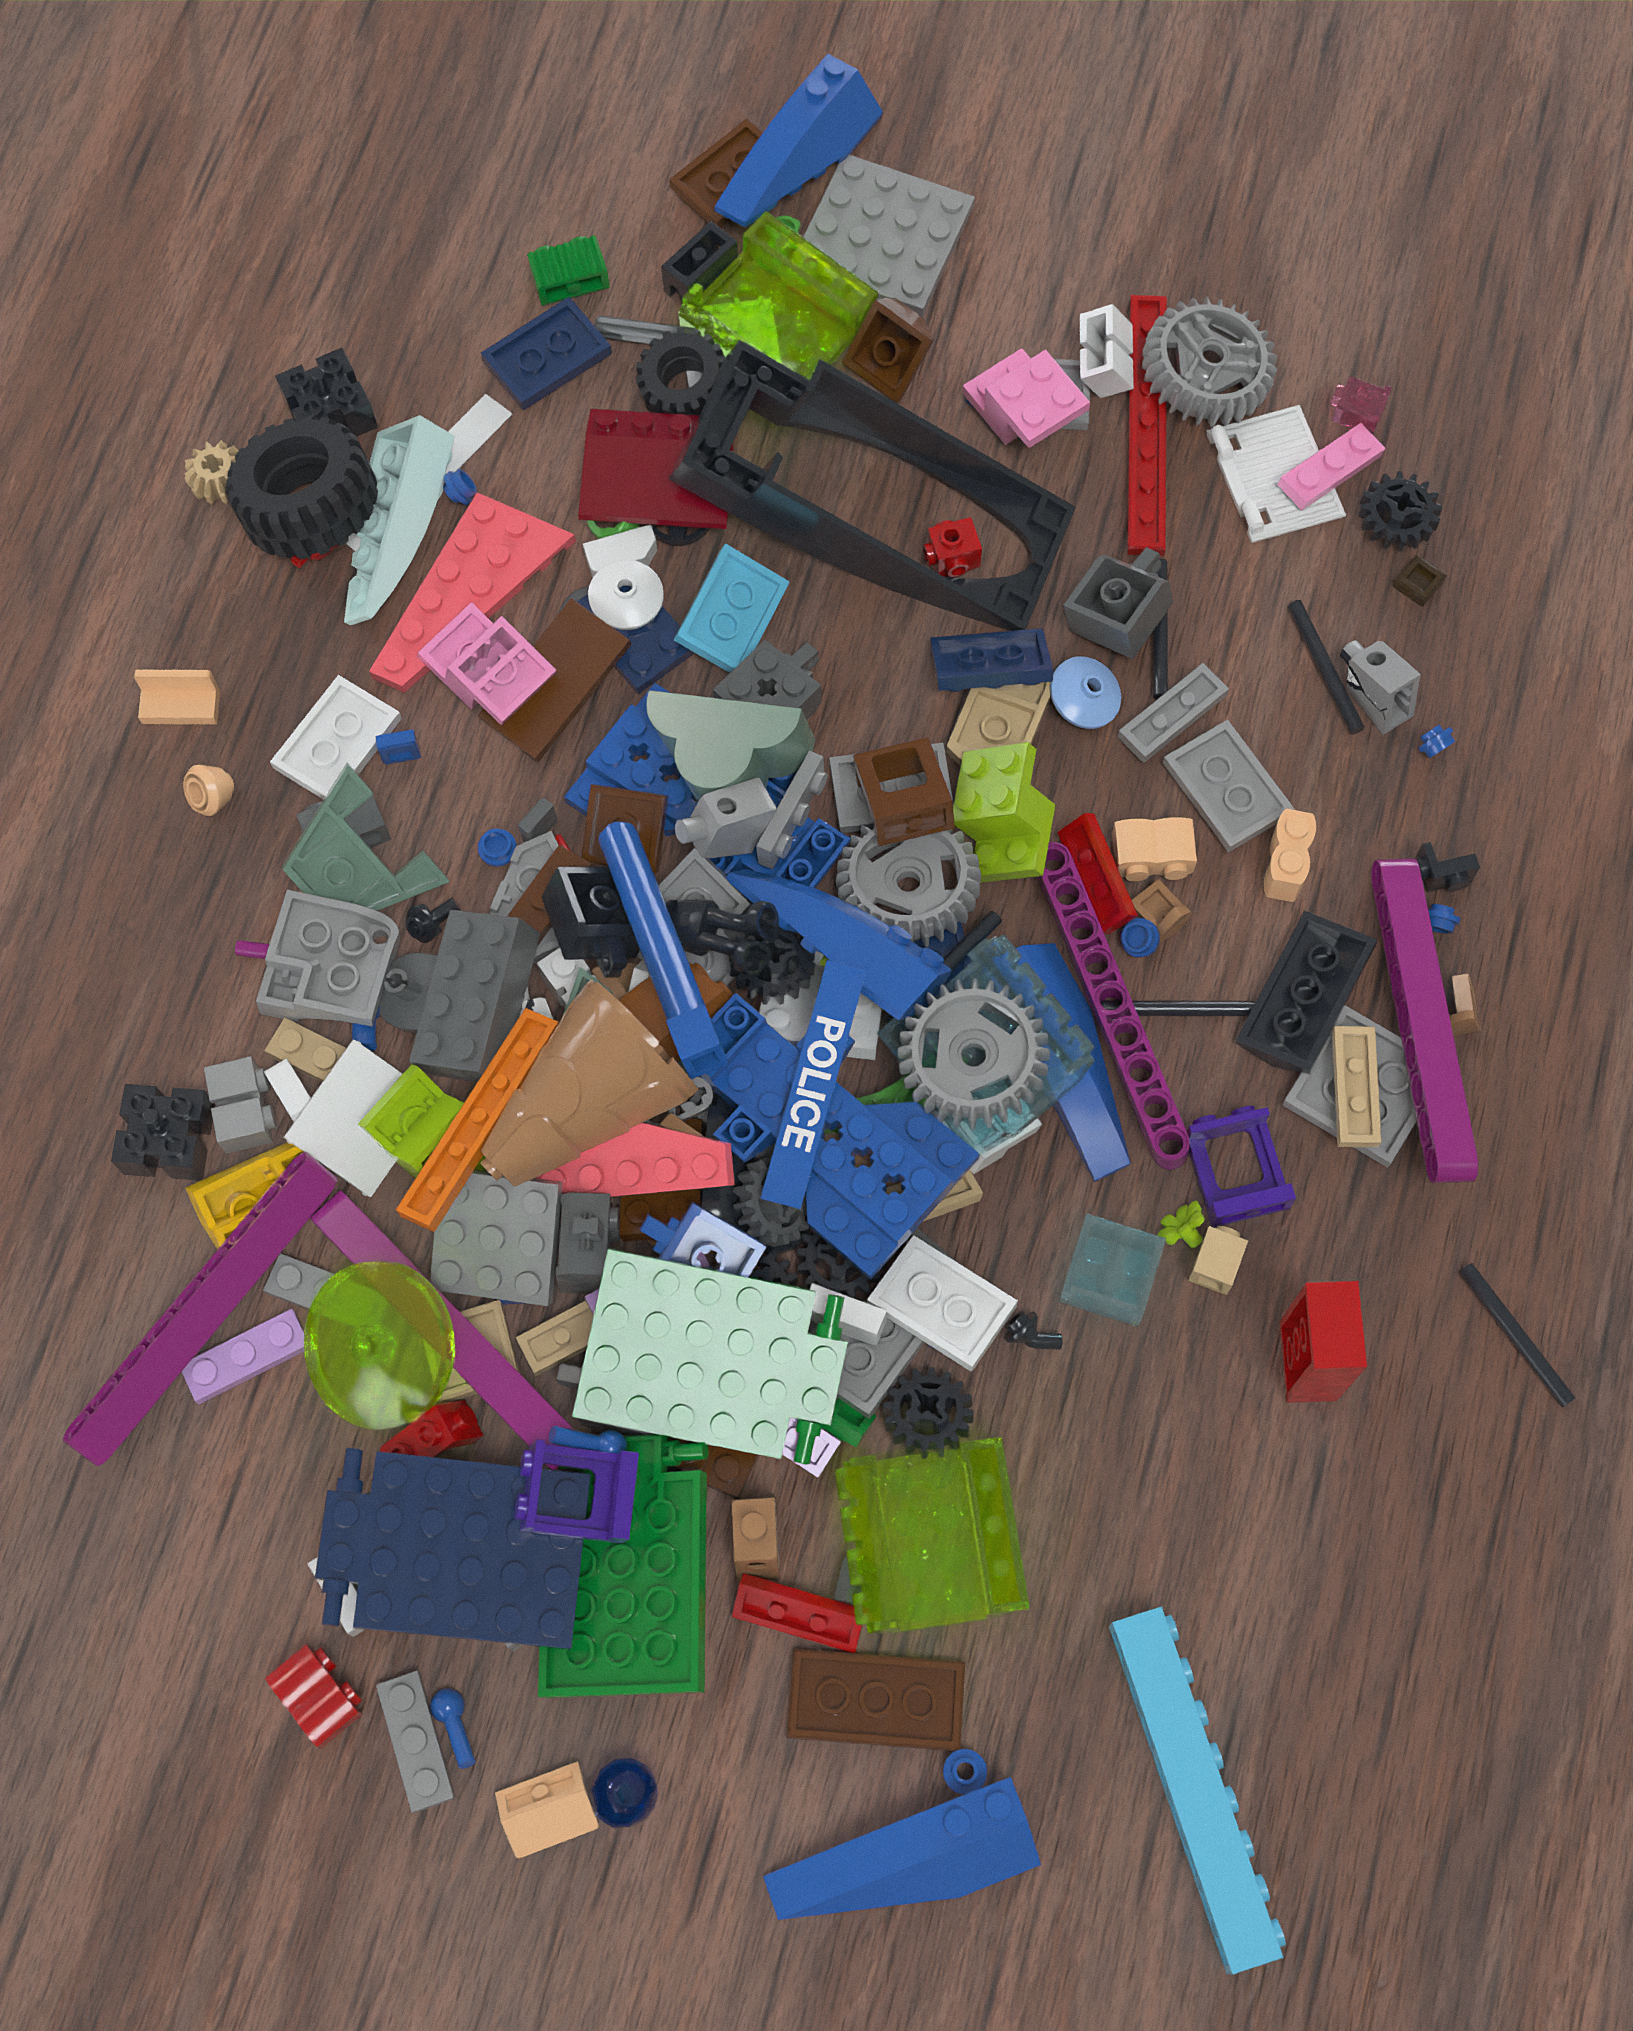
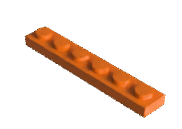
M524 1009L396 1208L397 1213L402 1218L432 1232L436 1231L483 1157L481 1150L515 1089L521 1088L542 1047L548 1043L558 1026V1021L530 1009Z

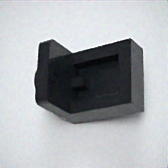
M1431 842L1423 843L1416 858H1414L1418 861L1426 892L1448 888V891L1464 889L1471 884L1480 869L1475 853L1438 862Z

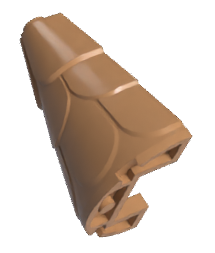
M590 979L569 1005L548 1043L542 1047L521 1088L515 1089L481 1150L486 1157L481 1162V1165L496 1181L504 1176L516 1187L578 1159L582 1152L629 1132L630 1128L686 1102L699 1089L674 1058L670 1059L666 1051L659 1045L660 1042L606 988L597 981L594 982L593 979Z

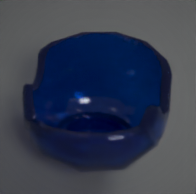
M634 1758L614 1759L601 1768L591 1788L596 1808L594 1814L599 1820L612 1828L634 1827L646 1820L655 1809L658 1799V1786L650 1767Z

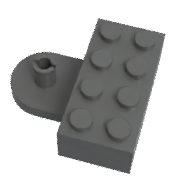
M450 910L438 955L411 953L392 962L389 972L385 977L387 979L384 981V989L379 1003V1013L386 1022L397 1029L416 1034L409 1062L433 1076L478 1082L519 1019L541 933L520 918Z

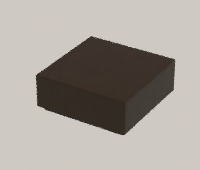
M1416 555L1395 579L1392 587L1423 608L1445 582L1447 575Z

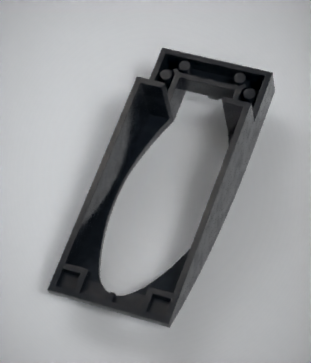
M738 340L721 365L711 387L712 391L688 442L683 447L669 480L759 530L813 557L872 583L980 622L1011 631L1026 630L1076 507L821 359L817 361L804 377L745 342ZM748 409L778 426L809 430L863 444L884 451L929 473L973 500L1016 532L1026 543L1030 551V564L1020 573L999 578H951L941 576L774 482L773 479L783 459L779 452L762 469L730 451Z

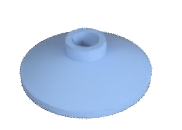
M1073 657L1061 663L1053 673V682H1050L1052 702L1060 715L1068 722L1080 728L1096 729L1107 725L1115 718L1121 705V691L1115 676L1104 664L1089 657ZM1087 684H1089L1094 689V692L1088 688Z

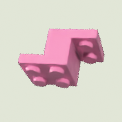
M1021 348L963 385L964 396L1005 445L1020 437L1025 445L1030 448L1087 412L1090 406L1089 400L1046 349L1030 358Z
M472 602L417 654V657L471 710L479 703L500 725H503L556 673V669L502 616L495 623H492Z

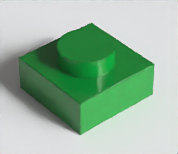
M838 1398L831 1425L823 1424L822 1428L832 1433L841 1441L857 1447L871 1429L877 1415L873 1413L871 1418L868 1419Z

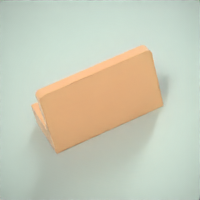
M135 670L134 679L141 689L138 718L142 724L217 725L220 689L211 671Z
M578 1761L495 1792L500 1821L516 1858L525 1857L596 1830L599 1827Z

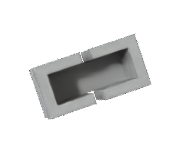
M251 1056L204 1067L209 1100L211 1103L216 1102V1107L211 1108L217 1143L226 1154L273 1143L271 1129L277 1128L272 1105L265 1106L264 1092L270 1091L269 1080L264 1073L265 1068H259Z

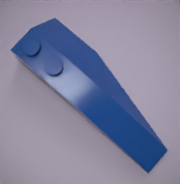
M827 54L791 95L757 140L716 203L714 211L746 227L776 207L779 199L787 194L794 195L801 190L803 183L812 177L817 179L825 174L828 166L836 161L839 164L843 162L856 149L883 114L882 109L858 69Z
M747 869L729 872L726 877L752 903L758 901L772 903L778 912L779 926L783 930L800 933L804 937L800 944L810 953L818 951L830 959L829 961L867 970L861 993L899 1021L907 1016L915 1015L914 1006L916 1003L928 1008L926 1001L927 993H931L936 998L940 992V986L945 984L953 971L943 964L944 959L937 952L929 948L922 949L911 941L912 936L903 928L896 925L890 926L855 905L821 890L782 877Z
M1055 943L1022 945L987 961L984 979L987 984L990 980L993 981L994 992L999 994L1004 986L1007 985L1009 987L1008 999L1012 1000L1017 995L1022 994L1023 1003L1020 1009L1030 1005L1034 1006V1016L1030 1020L1042 1018L1043 1028L1038 1033L1048 1034V1043L1043 1048L1050 1050V1059L1042 1062L1047 1064L1048 1074L1037 1077L1042 1079L1043 1088L1093 1181L1096 1182L1130 1166L1131 1162L1091 1008ZM1008 1021L1012 1031L1014 1032L1016 1030V1027Z
M1009 1777L767 1874L763 1878L777 1918L782 1920L960 1898L1040 1866L1041 1862L1028 1820L1012 1779Z

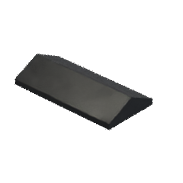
M1304 911L1236 1039V1044L1272 1067L1310 1074L1377 944V939Z

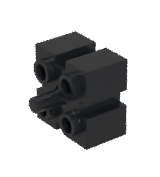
M342 347L315 358L318 366L305 371L301 364L275 375L282 397L292 418L303 420V416H314L318 420L322 417L336 421V423L346 426L356 437L378 428L371 403L360 381L357 382L354 370Z
M125 1084L119 1115L128 1124L127 1131L116 1130L111 1162L123 1175L155 1177L157 1168H162L172 1179L203 1180L208 1150L200 1141V1135H211L213 1123L211 1108H215L216 1104L210 1102L209 1095L205 1090L172 1088L171 1097H165L157 1086Z

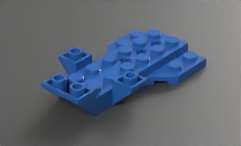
M654 683L652 687L649 689L652 691L670 693L669 691L662 688L656 683ZM648 690L636 707L632 704L628 707L585 761L587 768L566 793L564 799L565 803L587 817L591 784L669 795L664 828L666 837L676 835V822L681 819L690 818L698 802H696L694 795L680 774L675 759L669 753L648 717ZM636 756H647L646 761L639 759L637 762H634L633 758ZM798 771L785 777L768 779L766 790L776 808H778ZM668 775L678 776L677 781L670 779L668 782H665L664 778ZM807 817L802 827L796 826L791 835L793 841L788 854L784 859L779 857L773 870L758 864L756 846L752 853L709 859L726 875L729 872L747 869L782 877L816 888L842 854L843 847H847L851 842V838L820 818L815 822Z
M735 993L711 1018L729 1064L701 1075V1077L710 1084L715 1093L735 1109L713 1136L719 1141L731 1143L732 1153L745 1163L768 1147L776 1144L806 1034L797 1043V1048L794 1047L767 1024L766 1018ZM848 1036L841 1064L855 1044V1040ZM836 1082L806 1188L808 1226L871 1280L977 1162L980 1154L945 1124L939 1122L930 1112L926 1114L924 1107L918 1102L863 1105ZM826 1129H839L840 1140L836 1141L833 1138L827 1142L823 1140ZM866 1154L870 1156L872 1166L869 1168L865 1165H861L859 1168L854 1167L856 1164L854 1157L857 1155L863 1157ZM888 1181L892 1183L896 1181L902 1182L901 1190L903 1192L898 1194L894 1191L890 1195L886 1194V1183Z

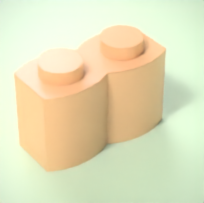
M1285 809L1280 815L1270 842L1271 860L1264 877L1266 897L1294 902L1298 898L1309 873V850L1316 834V821L1312 813Z
M1181 817L1158 820L1127 819L1114 823L1112 830L1114 861L1121 877H1126L1129 881H1142L1155 874L1165 876L1169 880H1179L1193 873L1197 857L1192 819Z

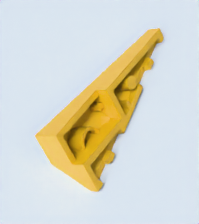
M286 1142L185 1187L202 1226L217 1249L294 1158L303 1153L302 1150Z

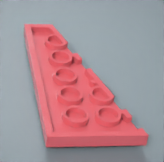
M477 492L369 670L371 678L405 693L430 671L417 657L418 652L472 602L489 619L524 588L523 584L538 570L541 572L552 563L551 559L563 548L567 550L576 542L575 534Z
M642 1122L630 1128L629 1132L582 1152L580 1158L536 1177V1179L563 1182L562 1194L570 1192L610 1194L611 1197L735 1185L731 1143L664 1128L648 1122Z

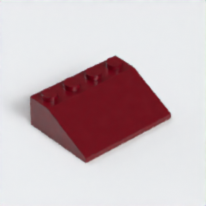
M590 409L585 435L578 512L579 520L727 529L728 512L669 480L683 447L688 442L700 415ZM737 435L730 448V451L736 454L738 453Z

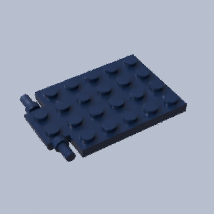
M346 1448L342 1478H337L336 1491L327 1490L315 1571V1579L323 1580L322 1593L326 1594L322 1625H340L343 1596H348L349 1584L354 1583L358 1584L353 1628L571 1649L583 1539L520 1531L521 1520L514 1519L516 1498L518 1493L524 1494L526 1476H520V1467L376 1451L371 1494L369 1495L362 1494L363 1480H359L363 1450ZM542 1469L536 1514L585 1520L590 1474Z

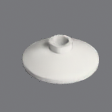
M633 560L615 561L604 566L594 575L588 590L589 604L594 615L612 628L619 630H633L651 622L659 613L664 598L663 586L658 575L647 565ZM622 586L632 587V589L626 593L619 591V588Z

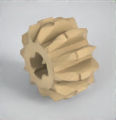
M221 440L216 447H212L206 441L204 450L193 449V459L185 460V468L187 470L185 481L191 487L194 496L199 500L205 498L208 503L213 505L217 499L221 498V501L227 505V474L231 462L236 463L235 456L239 451L235 446L228 448Z

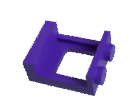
M1245 1106L1232 1111V1116L1216 1119L1215 1115L1203 1116L1192 1122L1193 1125L1188 1127L1189 1154L1210 1224L1213 1228L1289 1210L1296 1200L1292 1184L1285 1183L1266 1123L1270 1115L1267 1107L1255 1110L1254 1106ZM1246 1132L1251 1137L1263 1179L1258 1183L1222 1190L1217 1186L1205 1142L1213 1138Z
M535 1440L530 1445V1450H523L520 1463V1476H526L524 1494L518 1493L514 1511V1519L521 1520L520 1531L613 1543L628 1541L639 1453L630 1451L609 1453L547 1445L545 1440ZM542 1464L587 1469L593 1472L595 1480L591 1514L587 1520L536 1514Z

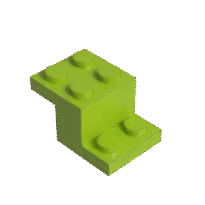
M1029 742L963 752L953 805L954 825L976 841L974 854L979 859L980 883L1037 877L1044 874L1055 804L1030 785L1036 748Z
M411 1064L362 1118L358 1125L409 1175L416 1178L464 1102L445 1094L418 1066ZM484 1155L474 1170L488 1172L481 1165V1162L486 1158Z

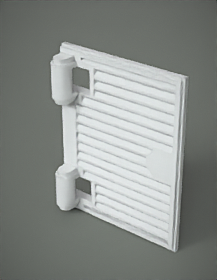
M1300 405L1243 420L1239 423L1228 424L1227 426L1217 425L1207 430L1206 433L1210 444L1215 443L1218 450L1217 461L1240 518L1245 517L1248 523L1247 535L1251 543L1346 517L1335 489L1301 511L1278 486L1283 475L1319 452ZM1234 437L1239 447V450L1235 451L1229 440ZM1260 512H1266L1269 524L1264 525Z

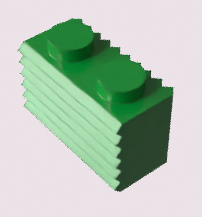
M591 235L589 238L583 236L575 237L569 243L564 242L562 245L557 244L555 247L541 246L535 252L530 251L527 254L531 276L541 306L562 301L567 297L573 298L610 288L608 271L595 235Z

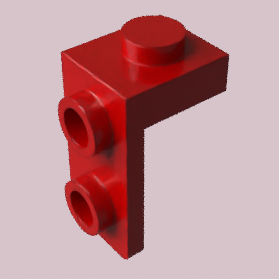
M465 1400L434 1405L382 1445L380 1452L437 1458L447 1449L471 1445L484 1435L477 1424V1418L473 1410L468 1407Z

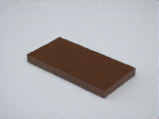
M571 598L533 645L556 669L555 675L503 725H500L484 708L478 717L539 762L632 643L628 638Z
M794 1649L787 1739L953 1752L960 1750L965 1662Z

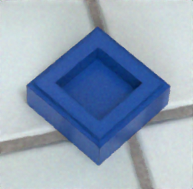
M414 729L375 736L377 749L385 765L421 758L420 746Z

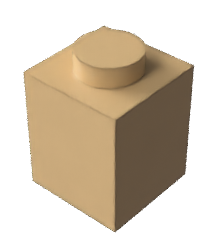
M1209 1226L1188 1281L1228 1295L1233 1286L1248 1240L1240 1238V1233L1229 1227L1217 1226V1228Z

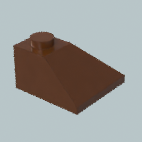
M897 298L875 299L842 363L898 403L902 400L934 338L923 317Z

